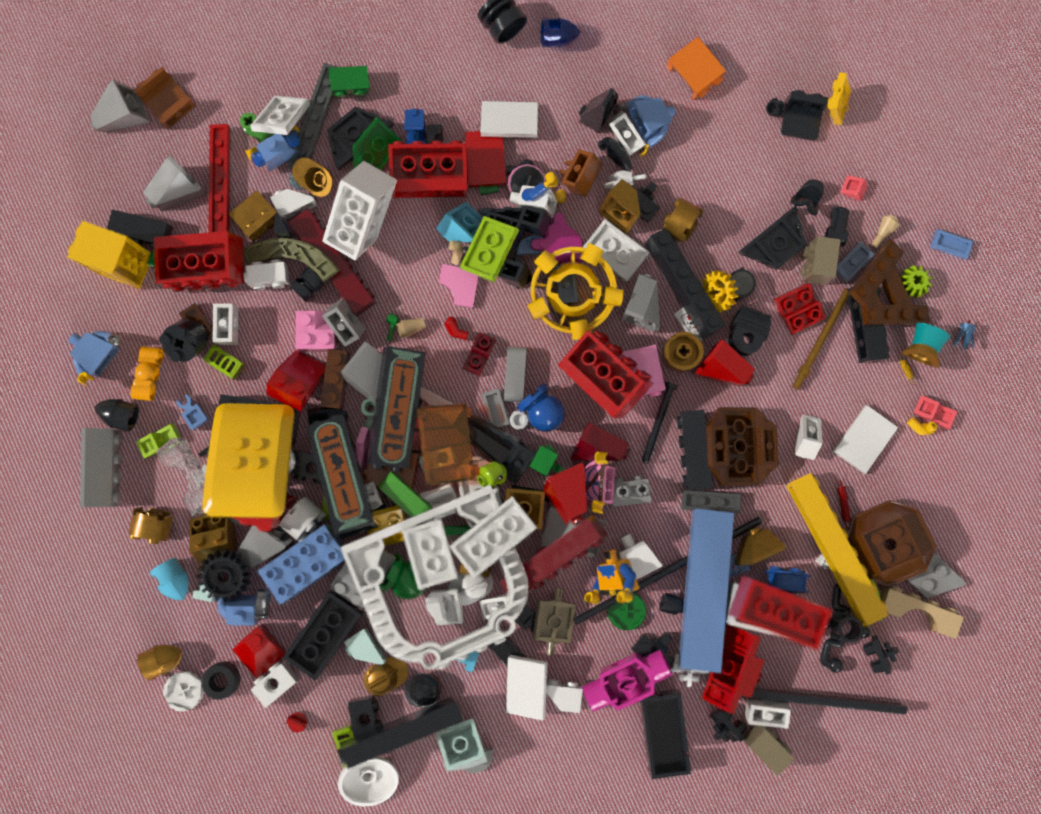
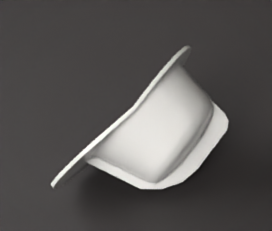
M461 574L450 582L448 589H458L462 598V606H466L486 597L492 590L493 580L491 575L489 577L478 575L476 578H473L472 575Z

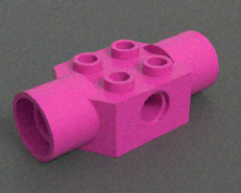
M661 649L645 657L636 652L602 668L600 678L582 686L585 698L594 712L608 705L619 711L653 695L654 684L672 676L673 673Z

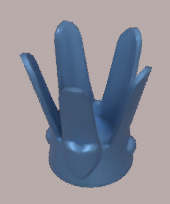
M968 320V323L960 324V331L953 346L958 344L964 334L963 348H968L972 338V348L974 349L976 326L970 324V320Z

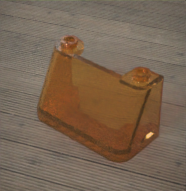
M467 403L418 407L417 415L426 485L434 486L476 480V476L479 475L478 464H474L468 425L469 418H472L471 406L467 407Z

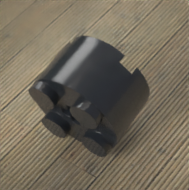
M183 318L163 331L160 336V342L172 361L186 362L205 350L208 335L203 325L198 321L194 322L189 320L190 318Z

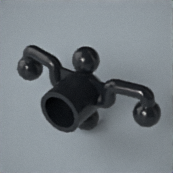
M838 583L833 588L832 607L835 610L834 618L832 620L829 618L825 629L831 628L830 639L824 642L820 656L821 664L828 667L833 673L842 671L843 662L837 657L828 660L831 646L839 648L845 642H856L860 638L868 637L870 634L869 627H863L857 618L851 616L850 609L846 605L840 604L841 588ZM848 620L851 624V629L847 634L842 635L841 626Z

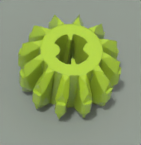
M912 265L909 269L903 270V275L900 276L909 297L915 295L916 298H919L922 294H927L928 288L932 287V284L928 281L932 280L933 277L927 276L929 270L923 271V266L916 268L915 265Z

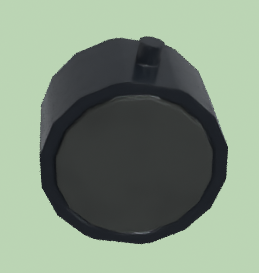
M742 267L733 271L730 279L736 280L733 285L738 287V290L735 291L738 297L734 298L737 302L747 298L756 286L754 275Z

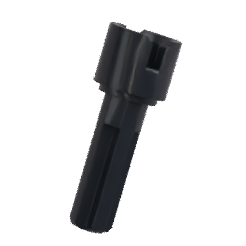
M665 592L660 600L659 611L671 615L683 614L684 602H682L679 596Z

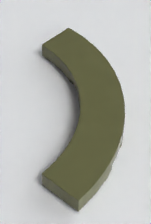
M272 238L254 243L244 249V258L249 265H252L251 263L264 262L273 258H291L307 264L320 276L323 282H327L341 271L334 261L320 249L296 239Z

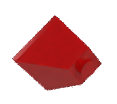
M264 624L257 626L232 649L256 679L267 672L286 654L284 648Z

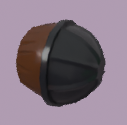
M420 673L407 683L405 697L414 707L424 708L434 705L439 700L441 694V682L436 675Z

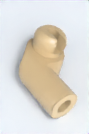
M451 240L448 247L449 250L453 251L451 263L460 265L463 255L462 244L458 240Z

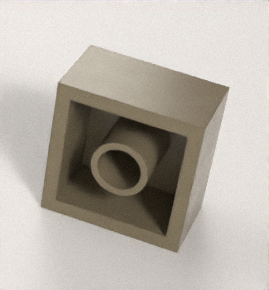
M817 236L805 246L803 251L805 264L801 268L802 282L825 285L836 277L841 239Z
M753 725L743 735L745 737L743 741L777 776L794 760L790 755L792 750L781 739L778 738L776 740L778 736L767 726Z

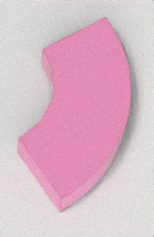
M367 427L360 429L356 441V453L362 474L366 468L369 448V428Z

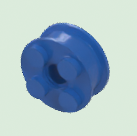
M770 566V570H766V573L769 574L768 586L788 593H809L806 590V582L810 575L806 574V571L796 568H790V571H786L782 567Z

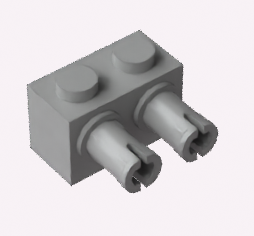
M643 476L632 477V481L624 482V478L615 479L614 498L611 507L651 502L649 479H643Z

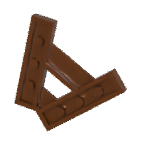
M892 239L884 244L849 291L851 296L861 305L863 325L930 324L928 305H913L899 276L895 264L904 252ZM881 283L891 305H882L876 290Z

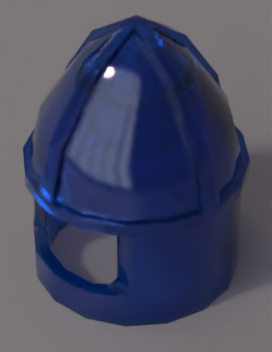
M558 17V19L542 18V47L561 48L569 45L581 34L578 27L569 20L562 19L561 17Z

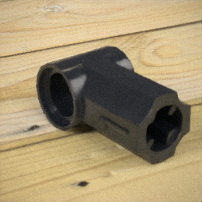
M833 207L829 227L824 237L841 239L840 246L844 247L848 238V230L846 228L850 210L844 207Z

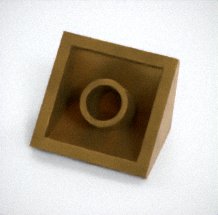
M506 488L505 502L513 496L537 528L535 530H542L545 492Z

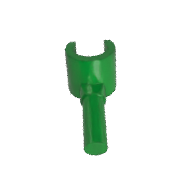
M390 313L386 319V322L391 324L387 340L392 341L393 332L396 324L399 322V317Z

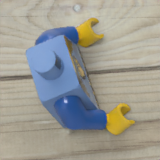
M294 125L288 135L274 134L259 143L257 149L255 146H252L253 148L245 150L249 160H252L257 167L266 165L270 172L300 154L296 147L300 142L298 135L300 130Z

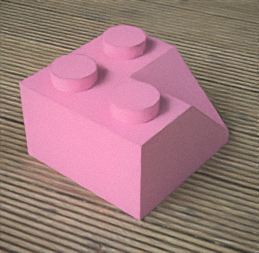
M296 311V350L299 352H328V349L338 350V337L322 317L324 312Z

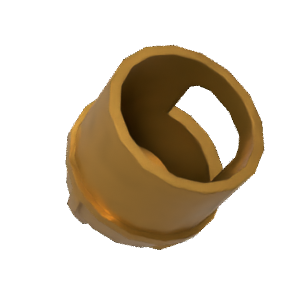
M155 645L153 648L139 653L137 662L141 674L148 681L162 674L167 675L180 662L182 649L170 645Z

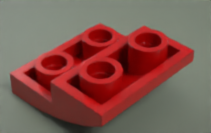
M805 283L774 298L776 307L792 335L826 319L820 301L816 300L810 283Z

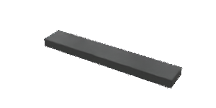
M327 63L323 64L310 106L307 109L299 132L300 142L296 147L300 154L289 160L288 168L290 169L293 168V164L298 159H312L334 97L331 96L328 71L329 68H336V66Z

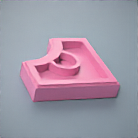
M442 264L439 284L446 286L452 291L454 305L473 308L479 276L461 270L457 266Z

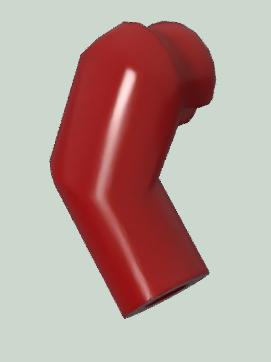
M448 317L445 321V328L449 335L454 338L467 340L469 331L459 329L456 324V318Z

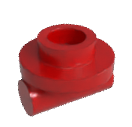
M295 712L287 718L285 723L288 724L291 731L298 733L304 731L308 721L303 713Z

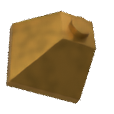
M621 179L608 193L598 212L626 235L638 220L640 208L637 190L631 184Z
M756 527L749 530L748 535L742 537L734 563L736 566L755 564L785 550L786 546L768 528L760 529Z

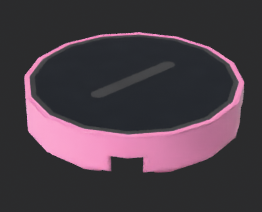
M524 164L516 167L508 179L510 193L512 191L520 192L523 185L537 186L541 182H546L545 176L540 169L533 165Z

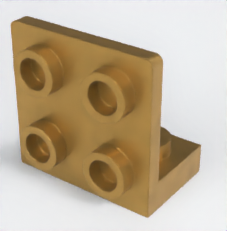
M256 190L232 210L229 216L254 243L274 226L275 215L278 213Z

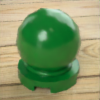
M395 552L393 556L396 559L384 577L383 583L379 584V588L384 591L391 588L393 593L401 599H416L424 593L426 588L418 589L411 561L403 562V556Z

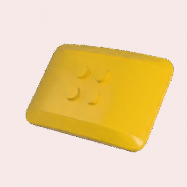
M225 403L217 407L211 432L202 507L206 515L211 517L276 518L282 515L286 502L294 425V410L292 407L282 404Z

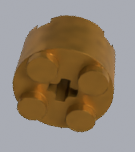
M679 197L674 204L675 209L673 213H668L663 223L665 225L663 229L666 228L672 237L685 243L698 225L697 217L701 218L704 210Z
M690 332L674 334L667 340L662 349V358L666 367L679 373L688 372L696 367L704 354L702 342ZM682 348H683V352H686V353H687V354H685L684 356H682V354L679 353V351H680Z
M144 507L133 509L129 538L136 540L141 538L148 539L147 542L151 544H160V541H167L169 539L174 515H170L168 511L150 508L146 511H143Z

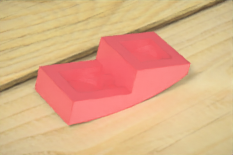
M921 395L913 413L949 430L957 411L942 406L940 402Z

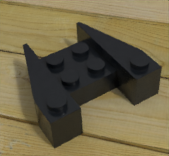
M521 206L520 208L504 207L501 209L479 208L478 212L483 217H489L519 230L497 277L509 285L524 289L531 271L525 264L513 261L524 231L545 236L551 221L550 216L545 210L531 206ZM464 246L463 249L467 252L469 247Z

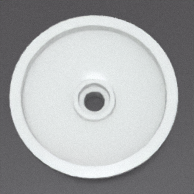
M376 757L350 769H347V766H345L338 779V788L341 796L347 802L357 806L380 804L390 798L398 786V773L395 766L390 761L381 757Z

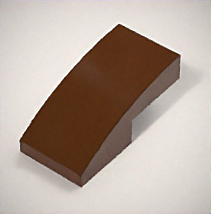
M196 302L179 313L182 319L190 318L189 320L201 323L207 332V341L213 338V327Z

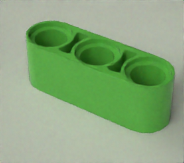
M390 471L378 485L390 499L411 517L433 509L421 495L393 471Z

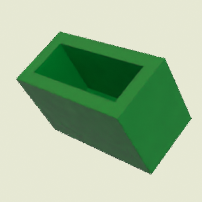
M367 66L329 68L328 77L331 96H336V98H345L347 95L363 97L369 93L370 86Z

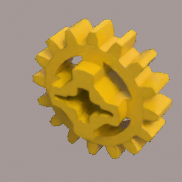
M719 270L706 274L707 278L702 279L704 283L702 287L718 313L731 309V305L736 304L734 298L738 297L735 294L738 287L733 285L736 280H730L731 274L726 275V271Z

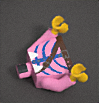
M597 452L595 460L585 468L587 506L592 512L603 514V505L605 503L613 504L616 468L604 465L608 464V461L605 459L607 452Z

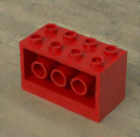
M456 140L448 144H443L442 141H432V144H424L423 141H414L412 144L395 141L393 144H388L389 176L397 180L392 198L467 197L466 143Z
M229 231L154 237L155 284L163 286L164 289H172L173 292H183L185 288L198 291L202 290V287L220 289V286L226 285V287L235 288L238 287V284H245L243 238Z
M587 330L558 366L612 418H624L654 384L650 380L652 377L645 370H639L636 367L638 364L631 357H625L622 354L624 351L618 345H612L608 341L610 338L604 332Z
M742 576L728 614L738 620L818 650L832 610Z

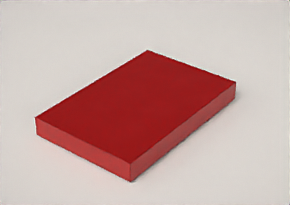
M481 131L465 132L469 188L506 185L503 137L481 136Z

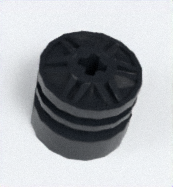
M488 0L478 12L477 17L479 21L483 23L486 29H490L489 34L498 44L511 40L527 23L528 17L520 7H515L516 2L514 0Z

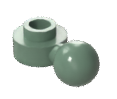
M367 398L361 404V411L367 417L364 427L369 428V433H371L374 411L370 412L368 408L370 406L375 407V403Z

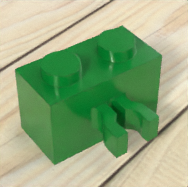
M547 444L545 447L540 446L529 467L544 476H547L550 470L556 473L566 470V468L555 463L558 456L555 453L556 449Z

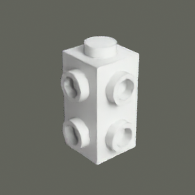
M282 260L270 261L271 263L267 264L253 262L251 263L252 265L246 266L244 281L254 290H265V287L270 286L276 289L284 288V285L290 284L288 265L282 262Z

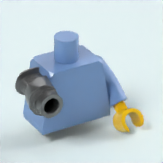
M258 589L257 595H242L240 598L235 596L234 601H230L228 598L226 603H223L220 597L218 600V613L222 618L226 619L227 625H255L269 615L267 613L271 599L269 589Z

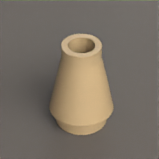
M423 317L400 320V323L396 324L401 338H408L426 328Z

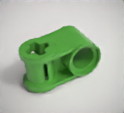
M252 113L243 114L240 118V124L248 135L260 143L274 135V133L252 131L251 124L257 116Z

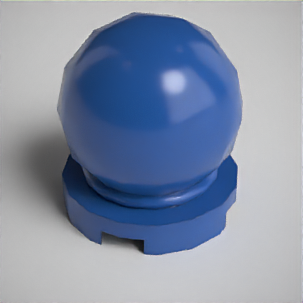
M544 382L537 387L538 390L535 393L529 394L516 408L520 413L528 412V420L535 429L542 432H550L558 429L563 423L565 407L556 396L548 394L547 391L550 388Z

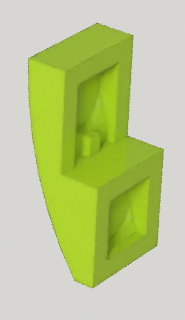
M172 423L155 433L148 434L136 441L143 458L146 459L182 441V438L175 424Z

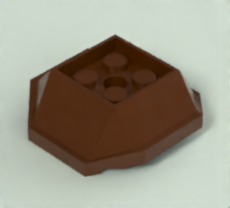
M719 407L706 426L709 469L721 486L759 485L779 465L777 426L755 407Z
M893 500L885 501L853 515L847 532V540L857 551V558L860 564L865 566L868 579L887 587L926 572L937 547L919 510ZM887 539L895 540L896 545L893 549L885 547L884 544Z

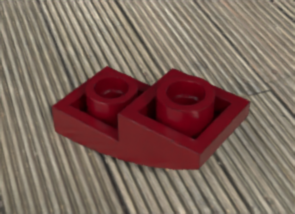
M479 332L463 365V369L480 377L497 340Z

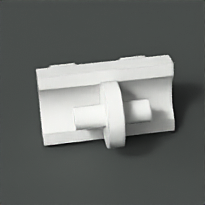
M675 654L673 664L670 666L672 672L686 673V675L679 674V680L686 681V687H691L692 682H699V676H692V674L705 675L709 673L708 671L682 669L678 666L679 654Z

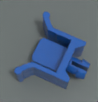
M417 108L405 110L404 130H407V144H412L414 141H423L426 144L424 110Z

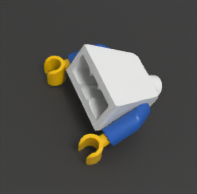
M549 172L545 175L546 182H541L537 186L523 185L520 192L512 191L510 202L518 204L519 207L531 206L545 210L550 218L553 219L557 203H564L566 201V194L563 189L553 194L552 190L547 188L555 187L558 184L557 176L554 175V172Z

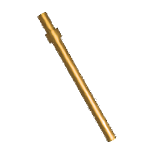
M847 288L843 290L804 365L800 366L797 372L798 376L792 385L794 389L799 390L804 379L808 378L812 364L848 299Z

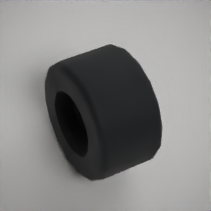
M219 662L210 666L204 672L201 686L208 697L222 700L232 695L238 689L241 676L239 670L233 664ZM218 673H223L227 676L228 684L224 688L217 687L214 682V677Z

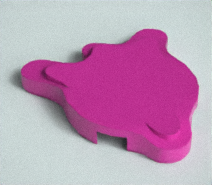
M557 213L553 217V223L548 226L545 238L534 239L531 242L533 250L543 252L547 250L549 253L566 247H582L579 234L566 224L561 213ZM571 252L556 256L555 259L558 261V264L571 262ZM574 252L575 262H583L579 258L581 253Z

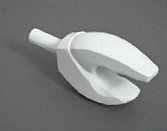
M618 171L610 175L609 180L612 182L605 183L604 187L612 190L621 179L634 185L635 180L646 179V174L633 176L632 172Z

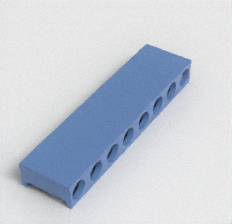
M704 509L692 510L678 666L682 669L721 673L734 513Z

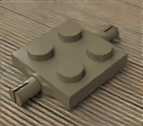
M555 588L554 599L548 601L537 600L532 639L548 643L546 655L554 656L556 644L571 643L576 604L562 601L563 589Z

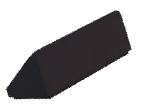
M276 214L274 233L278 238L294 239L284 220L279 214Z

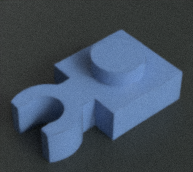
M185 395L187 399L185 405L179 400L176 403L178 407L185 410L181 416L190 429L194 431L207 422L209 418L199 404L193 406L191 396Z

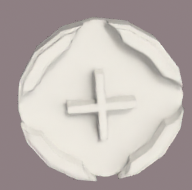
M181 671L175 673L167 680L164 685L163 695L169 707L176 711H188L200 703L204 691L201 686L202 680L198 675L190 671Z

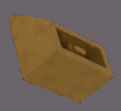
M204 515L189 519V553L198 563H202L203 559H207L209 553L214 555L215 550H219L221 553L223 549H227L228 554L231 550H235L236 554V536L230 517Z

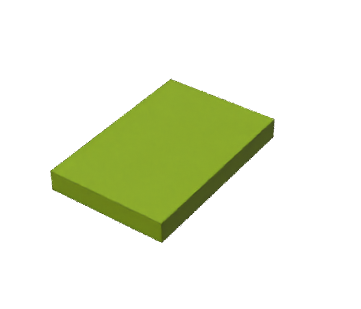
M484 216L460 265V269L495 283L519 230Z

